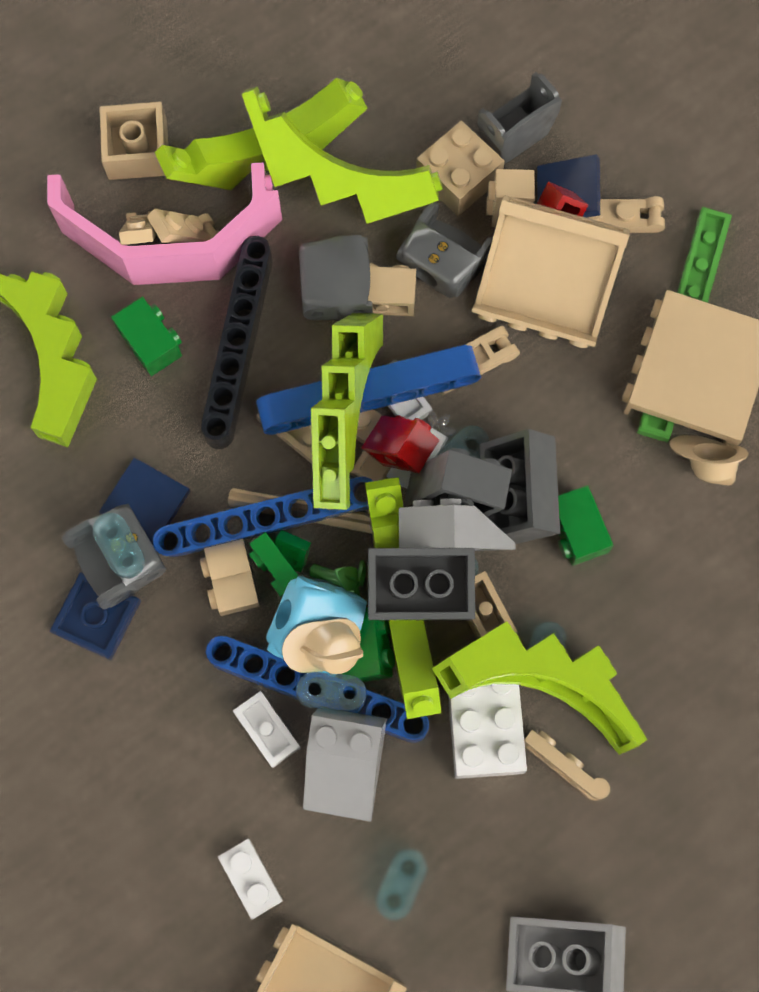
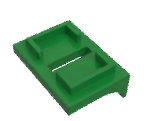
M264 532L250 543L254 551L249 555L263 572L270 571L276 579L270 584L282 598L288 583L292 579H297L298 574L268 534Z

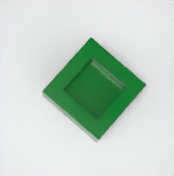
M281 530L275 539V545L292 568L301 573L307 562L311 542Z

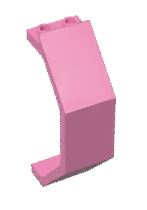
M264 162L251 163L252 200L250 204L212 239L204 242L139 246L121 245L118 240L74 211V203L61 175H48L47 204L61 232L133 285L221 280L239 262L242 245L245 240L252 236L264 238L282 221L278 190H273L272 178L270 174L266 175Z

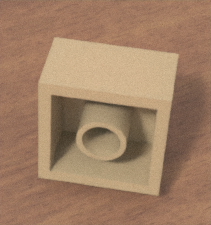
M162 102L100 106L101 157L108 179L165 176L154 153L161 145L168 146L167 119Z
M461 120L417 158L416 168L430 165L432 173L438 172L443 190L438 191L439 199L459 216L488 191L489 181L495 180L496 169H503L505 160Z

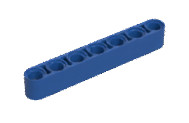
M457 346L370 368L364 388L360 413L477 382L481 379V374L472 346ZM322 381L271 393L259 398L256 404L264 433L274 435L311 426V407L322 400Z
M368 477L350 479V507L347 510L314 508L313 489L163 526L155 532L153 546L159 554L179 557L202 551L204 548L240 539L246 540L258 537L264 532L270 534L369 509L368 501H358L355 497V492L360 485L372 482L373 480ZM297 501H305L308 505L307 514L302 518L293 517L291 513L292 505ZM265 509H273L275 521L269 526L261 525L259 521L261 512ZM239 516L243 521L242 530L232 535L228 531V522L231 518ZM201 525H207L210 528V537L207 541L200 543L196 538V530ZM175 533L178 537V544L175 549L168 551L164 546V539L168 534Z
M227 636L214 637L207 645L206 655L212 665L231 675L315 707L371 716L372 710L376 706L385 705L391 711V716L386 722L385 733L406 742H420L428 732L429 721L427 716L417 717L423 724V730L419 734L411 735L405 731L403 724L407 717L404 704L319 672H297L291 669L284 659ZM226 645L231 647L232 653L229 659L222 662L215 660V652L220 646ZM254 657L261 658L263 660V667L258 673L252 674L246 671L248 660ZM285 669L294 671L295 679L290 685L283 686L277 683L279 672ZM322 681L327 685V691L322 697L314 698L309 695L308 689L313 682ZM347 693L357 695L359 698L357 707L353 710L343 709L340 706V699L343 695Z

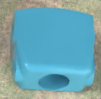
M298 576L297 579H292L288 583L266 636L269 643L267 650L283 659L282 647L287 635L297 626L308 622L347 618L353 621L361 630L367 601L353 592L346 591L344 588ZM325 671L319 672V673H322V674H325V675H328V676H332V677H335V676L337 675V674H330V673L325 672Z

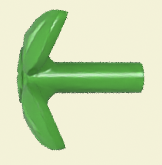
M360 560L358 570L350 566L332 570L313 564L310 569V576L341 586L346 591L360 596L359 586H363L365 583L366 565L364 560Z

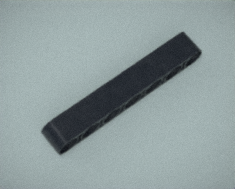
M260 236L249 237L242 245L202 418V432L207 444L214 449L228 447L234 438L271 273L272 255L270 245L265 238ZM254 253L264 254L258 259L251 258ZM248 281L258 282L253 287L244 286V284ZM240 310H251V313L247 316L237 315ZM235 338L245 339V342L241 345L234 346L230 344ZM229 367L239 368L238 372L234 375L224 374V371ZM223 396L232 398L231 402L227 405L217 404V401ZM216 426L226 428L219 436L210 435V431Z

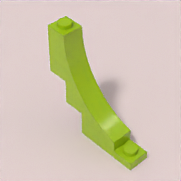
M335 78L312 98L286 114L310 141L323 150L368 108L362 98L363 92L356 83ZM254 128L225 136L194 139L185 149L161 145L154 152L167 179L232 190L251 172V163L264 162L265 170L269 171Z
M258 86L247 89L242 93L274 187L311 176L320 205L357 194L367 224L439 201L438 191L443 190L438 172L432 173L430 165L400 171H381L349 164L330 155L310 141L293 124L285 112L268 117L267 112L271 111L270 104L265 92L260 93Z
M351 313L332 325V359L321 366L322 400L311 407L314 508L347 510L350 507L349 473L354 469L361 402L372 362L379 349L383 346V314Z
M399 477L366 482L365 487L374 548H399V508L403 507ZM388 620L395 656V666L407 719L440 714L439 689L435 673L432 670L433 662L424 620Z

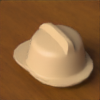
M698 435L677 436L672 438L669 443L670 448L676 454L690 459L692 470L697 478L713 484L732 485L736 478L739 462L748 456L747 450L741 446L721 443Z
M347 618L301 624L290 631L285 638L282 647L283 659L291 669L297 672L314 673L325 671L330 674H342L349 671L356 664L357 660L363 657V650L360 647V630L353 621Z

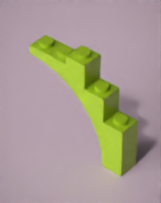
M31 271L27 281L15 274H9V276L0 274V302L13 310L26 324L32 335L39 357L41 383L38 406L31 429L38 438L69 447L97 378L88 363L73 358L82 335L74 320L59 315L68 293L61 279L51 273L44 272L41 275Z
M506 621L432 668L451 699L470 689L492 684L521 685L541 690L559 698L583 714L605 736L618 755L634 749L648 740L610 682V679L618 673L599 645L572 661L566 653L564 646L553 633L526 650L517 633L512 629L509 622Z

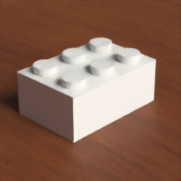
M492 684L470 689L452 699L448 695L455 779L517 775L527 772L519 685Z

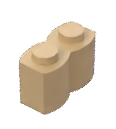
M240 539L204 548L206 557L200 558L204 578L211 577L213 589L207 590L211 609L218 608L220 616L260 607L244 540Z

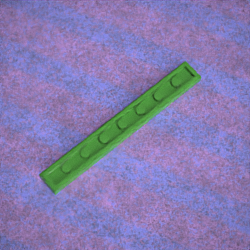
M706 207L701 208L677 293L708 303L732 218L731 214ZM642 412L637 434L668 443L674 423Z

